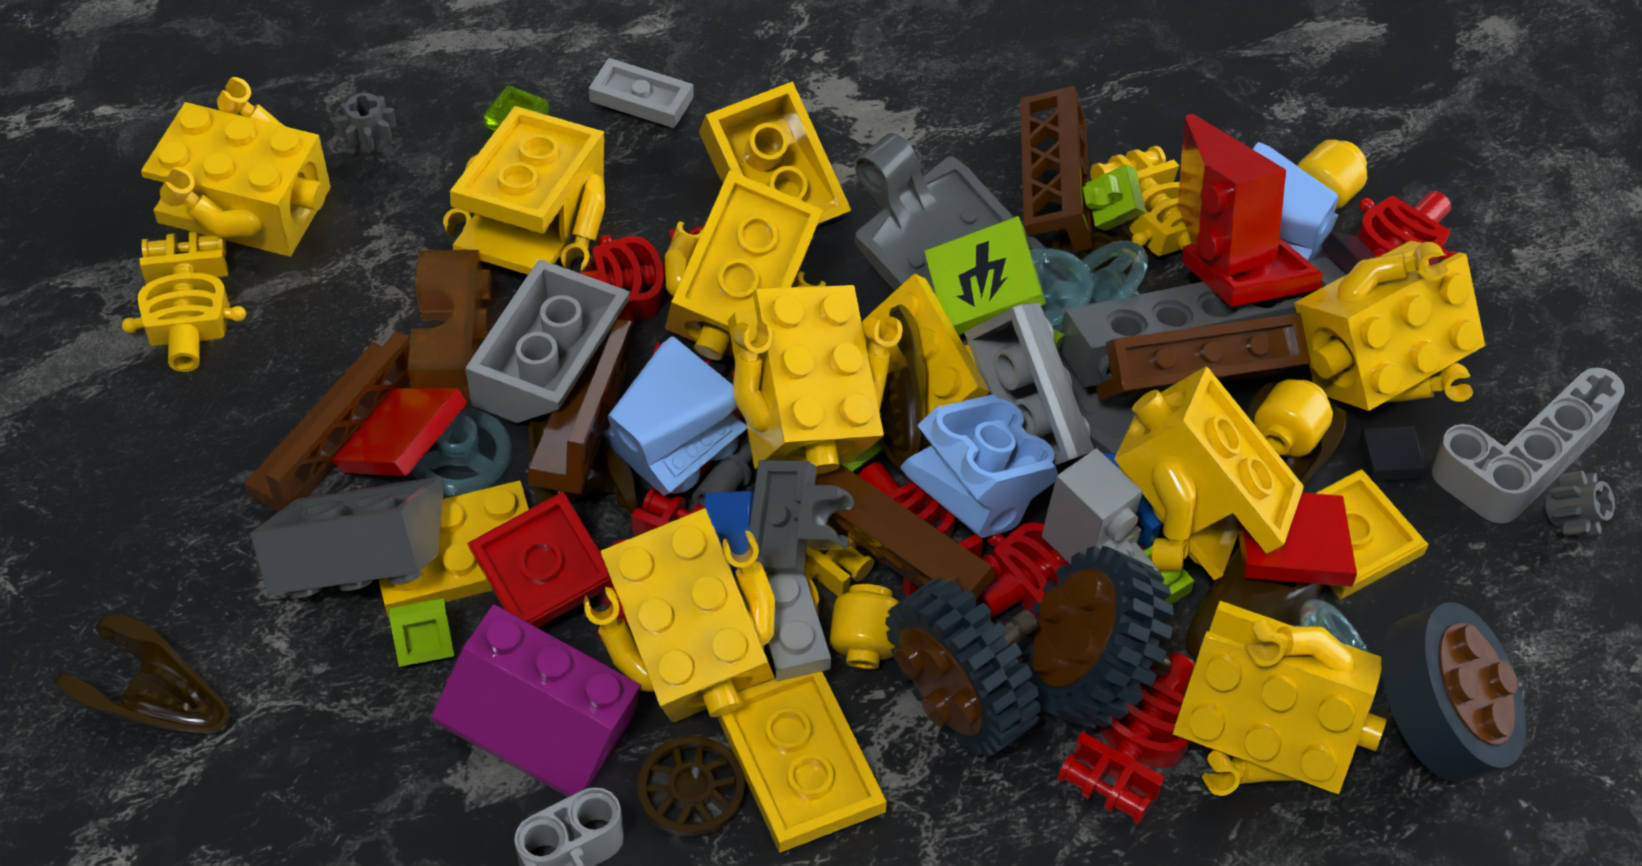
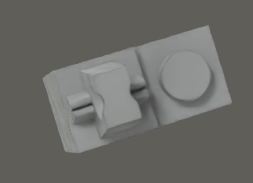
M1097 448L1056 476L1041 537L1070 565L1071 557L1076 553L1080 552L1086 555L1087 548L1096 546L1101 549L1102 546H1107L1152 566L1154 570L1158 571L1137 544L1141 529L1136 525L1138 521L1136 512L1143 491Z

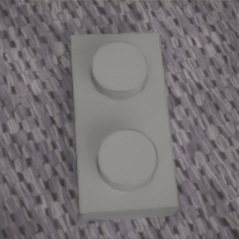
M612 58L607 59L589 87L590 102L671 128L676 127L694 97L693 84Z
M804 571L803 574L767 573L766 576L775 596L774 636L766 644L776 682L831 669V656Z

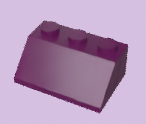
M493 604L463 647L431 716V721L561 794L570 797L582 790L588 789L636 712L641 684Z

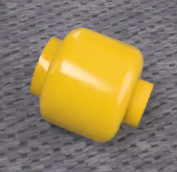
M1325 140L1318 144L1297 165L1339 195L1335 211L1348 203L1364 187L1368 178L1367 162L1364 154L1357 146L1348 141Z
M1288 379L1279 382L1266 397L1255 413L1254 425L1277 454L1301 457L1308 455L1332 423L1333 411L1327 395L1318 385L1307 380Z
M855 584L849 588L848 593L840 595L835 600L829 641L836 652L847 657V665L859 669H876L879 667L881 660L893 658L891 649L896 646L888 641L886 632L890 628L886 625V617L889 616L888 611L890 608L898 604L899 601L892 598L893 592L890 589L873 584Z

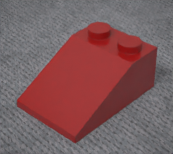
M1194 114L1186 115L1184 119L1178 207L1197 256L1227 276L1277 262L1286 169Z

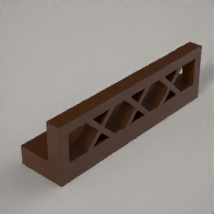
M1071 86L1020 98L1024 228L1027 236L1066 228L1074 252L1094 248L1092 211L1086 206L1082 187L1086 186L1085 183L1090 181L1087 126L1076 88ZM1057 107V110L1045 121L1033 117L1034 112ZM1047 137L1057 140L1047 152L1036 149ZM1049 168L1059 172L1047 185L1037 181ZM1049 201L1062 206V211L1037 216V213Z
M1301 313L1110 340L1106 342L1112 379L1096 385L1098 400L1101 401L1147 394L1156 389L1162 392L1206 366L1220 383L1277 375L1302 367L1311 362Z
M621 319L615 321L604 350L597 349L560 409L552 412L529 466L528 485L575 494L582 493L602 441V433L606 430L609 423L608 415L616 405L629 371L631 321Z
M396 331L383 346L372 342L247 479L244 485L248 496L277 512L295 499L309 497L336 466L332 459L394 388H405L416 376L409 337Z
M842 464L836 470L816 475L815 485L840 487L850 493L854 499V507L852 509L836 511L829 517L827 523L833 525L837 531L850 538L857 545L919 588L933 579L945 578L947 583L951 580L958 583L961 592L968 589L975 595L976 600L996 577L991 565Z

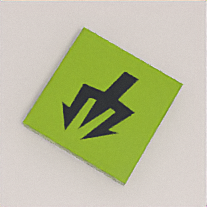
M1019 216L925 250L936 297L958 335L964 334L969 329L1013 307L1022 304H1046L1024 226Z

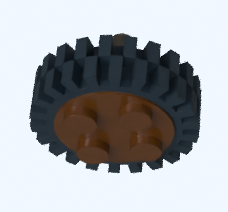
M1093 546L1087 548L1086 555L1080 552L1071 557L1072 567L1062 564L1056 570L1059 580L1058 584L1048 580L1042 589L1045 595L1041 603L1035 601L1031 612L1039 615L1037 619L1038 628L1027 635L1032 638V641L1021 646L1022 654H1020L1021 658L1028 660L1026 664H1028L1032 676L1027 680L1037 686L1039 696L1034 699L1040 703L1041 710L1088 729H1095L1096 725L1101 727L1109 726L1112 724V717L1119 720L1128 714L1126 701L1137 705L1144 697L1138 687L1139 684L1142 682L1152 686L1156 677L1162 678L1169 672L1171 666L1170 658L1166 656L1167 651L1158 648L1160 640L1171 639L1173 628L1162 623V621L1173 616V605L1165 601L1171 596L1169 586L1162 583L1165 579L1163 575L1154 570V567L1111 547L1102 546L1100 549Z
M945 578L933 579L890 608L888 611L889 616L886 617V625L890 630L886 633L888 641L896 646L891 649V652L901 668L900 672L904 680L913 681L916 688L912 690V693L918 701L922 699V706L927 716L935 725L941 727L948 736L955 733L956 741L963 748L969 746L972 753L977 755L983 753L985 757L991 756L1037 723L1039 717L1036 714L1040 712V703L1034 699L1039 696L1037 686L1027 680L1032 676L1028 664L1020 663L1016 658L1022 654L1016 643L1021 640V637H1026L1038 628L1037 620L1030 611L1023 610L1013 617L1010 622L1007 621L1002 624L999 621L994 625L990 621L992 611L984 603L976 607L975 595L968 589L961 592L958 583L952 580L947 583Z

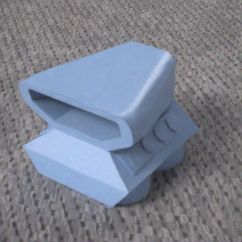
M1258 142L1253 148L1254 151L1286 169L1280 238L1308 261L1314 260L1322 250L1320 245L1332 232L1338 218V214L1334 212L1339 195L1270 146Z
M670 337L660 345L610 412L608 420L611 427L602 434L611 448L631 468L665 496L669 493H681L689 490L697 483L700 476L699 468L709 460L725 459L733 454L738 447V436L747 429V425L731 413L737 408L733 395V385L675 337Z
M995 394L936 407L917 425L932 446L912 455L900 467L912 482L981 538L1015 528L1020 523L1031 499L1053 484L1058 475L1056 467L1052 463L1055 458L1052 447L1042 438L1028 434L1022 427L1024 415L1015 404L1005 399L997 398Z

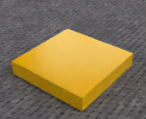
M1362 469L1316 493L1340 495L1344 498L1357 576L1353 587L1328 585L1340 600L1425 554L1428 543Z

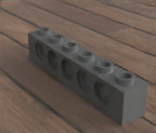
M1330 257L1309 260L1311 264L1323 273L1321 288L1347 275ZM1199 282L1065 309L1061 333L1065 334L1059 351L1083 387L1098 385L1112 379L1106 342L1110 340L1296 314L1294 302L1317 290L1231 307L1206 283Z

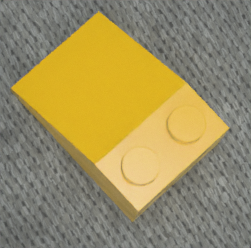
M793 81L705 115L699 134L723 183L730 170L821 208L823 212L817 226L849 214L852 211Z

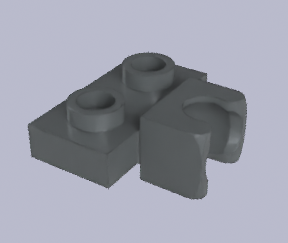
M759 460L749 532L754 535L758 544L759 553L756 561L763 565L765 572L803 574L807 546L818 550H845L849 546L848 538L843 535H837L834 529L827 526L829 517L836 511L852 509L854 507V499L850 493L840 487L815 485L817 467L809 461ZM749 541L747 542V550H746V552H747V551L749 550V548H750V543H749Z

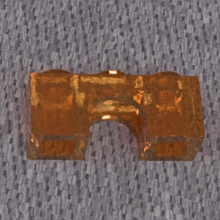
M418 250L415 292L421 321L438 320L445 321V323L434 328L411 329L408 361L411 387L458 389L465 399H471L465 368L479 349L480 339H485L489 334L488 309L482 308V300L491 299L490 270H482L479 250Z

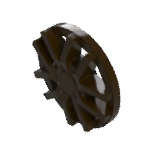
M680 737L660 745L646 758L638 775V798L644 813L651 820V825L672 833V837L699 836L708 833L714 835L719 832V828L723 827L730 820H734L737 816V811L742 804L745 792L744 773L736 756L721 743L705 737ZM696 748V762L682 763L680 750ZM703 750L713 752L720 759L703 765ZM672 753L675 768L656 765L663 757ZM729 768L734 773V776L718 780L713 778V776ZM650 776L666 780L668 785H647ZM736 789L731 803L720 794ZM648 798L665 800L656 811ZM709 803L714 804L722 811L714 819L705 808ZM677 806L682 809L677 821L673 822L666 819V816L673 807ZM693 813L703 822L700 824H687Z

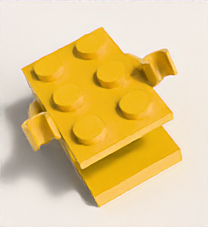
M232 77L225 86L226 91L222 90L217 98L219 110L187 102L183 104L141 169L144 178L164 182L160 188L161 199L154 208V214L157 223L191 232L198 231L199 234L203 235L215 234L220 238H225L226 241L291 257L316 212L323 206L325 197L331 188L320 137L317 134L286 127L259 104L251 105L248 102L251 95V88L248 83L241 78Z
M514 106L481 151L470 158L464 173L450 190L451 207L455 208L448 211L444 216L443 224L445 230L452 238L457 225L466 222L462 233L453 243V252L529 275L539 259L555 264L560 255L561 262L566 269L570 270L573 259L580 256L584 257L581 263V272L594 270V261L588 251L590 240L596 241L605 210L604 131ZM576 235L575 242L568 244L572 237Z
M729 170L704 229H701L699 234L692 235L683 230L684 222L679 221L677 223L671 245L665 254L666 289L673 296L665 329L695 341L694 349L707 358L721 360L724 354L734 358L727 320L736 312H756L752 294L755 289L820 287L826 285V282L822 280L817 286L810 285L803 279L805 273L802 271L798 273L823 209Z
M1411 240L1381 257L1358 262L1347 275L1294 302L1296 312L1301 313L1313 383L1322 388L1327 397L1367 411L1382 403L1434 398V392L1445 391L1447 397L1456 402L1469 399L1473 395L1470 385L1460 384L1451 386L1452 382L1456 379L1470 377L1468 370L1463 365L1455 362L1485 346L1467 254L1459 252L1440 263L1429 266L1428 259L1444 255L1441 247L1433 242L1420 243ZM1441 371L1439 376L1432 377V375Z
M854 285L755 289L752 294L756 312H736L727 320L735 359L733 396L735 404L746 420L754 468L758 469L759 460L809 461L817 467L816 474L838 469L840 463H852L884 436L879 412L890 360V353L886 350V347L894 346L899 342L903 332L902 324L898 319L888 316L885 321V331L880 336L879 318L870 316L862 324ZM865 338L871 342L870 347L866 348Z
M1207 366L1162 392H1159L1157 389L1148 392L1134 404L1132 411L1135 416L1114 460L1119 465V469L1143 491L1142 494L1151 503L1155 515L1164 524L1163 534L1167 538H1156L1152 548V563L1158 571L1181 570L1183 559L1189 555L1195 563L1203 566L1213 580L1222 577L1238 536L1237 519L1266 554L1285 544L1304 486Z
M706 508L601 550L600 552L616 593L613 589L605 587L606 594L612 603L606 611L602 612L592 609L587 595L584 598L586 616L592 623L601 625L598 632L613 664L626 677L641 684L640 690L647 692L655 691L660 707L672 723L706 709L710 717H718L730 713L742 705L737 692L775 679L764 651V646L774 636L775 596L763 565L756 561L759 553L756 539L751 532L745 530L750 543L749 550L742 555L732 553L726 538L721 545ZM729 563L734 567H738V569L736 570V577L749 609H747L746 604L744 602V599L742 597V594L737 585V582L735 580ZM617 596L621 603L622 609L626 616L631 632L625 620L621 617H617L619 613V604Z
M1220 601L1209 632L1206 631L1173 735L1215 749L1208 755L1207 761L1216 773H1205L1202 775L1203 781L1214 795H1228L1236 790L1239 784L1266 781H1303L1339 794L1356 746L1376 751L1386 724V718L1369 713L1382 670L1381 657L1341 643L1322 626H1292ZM1228 755L1234 756L1233 760Z

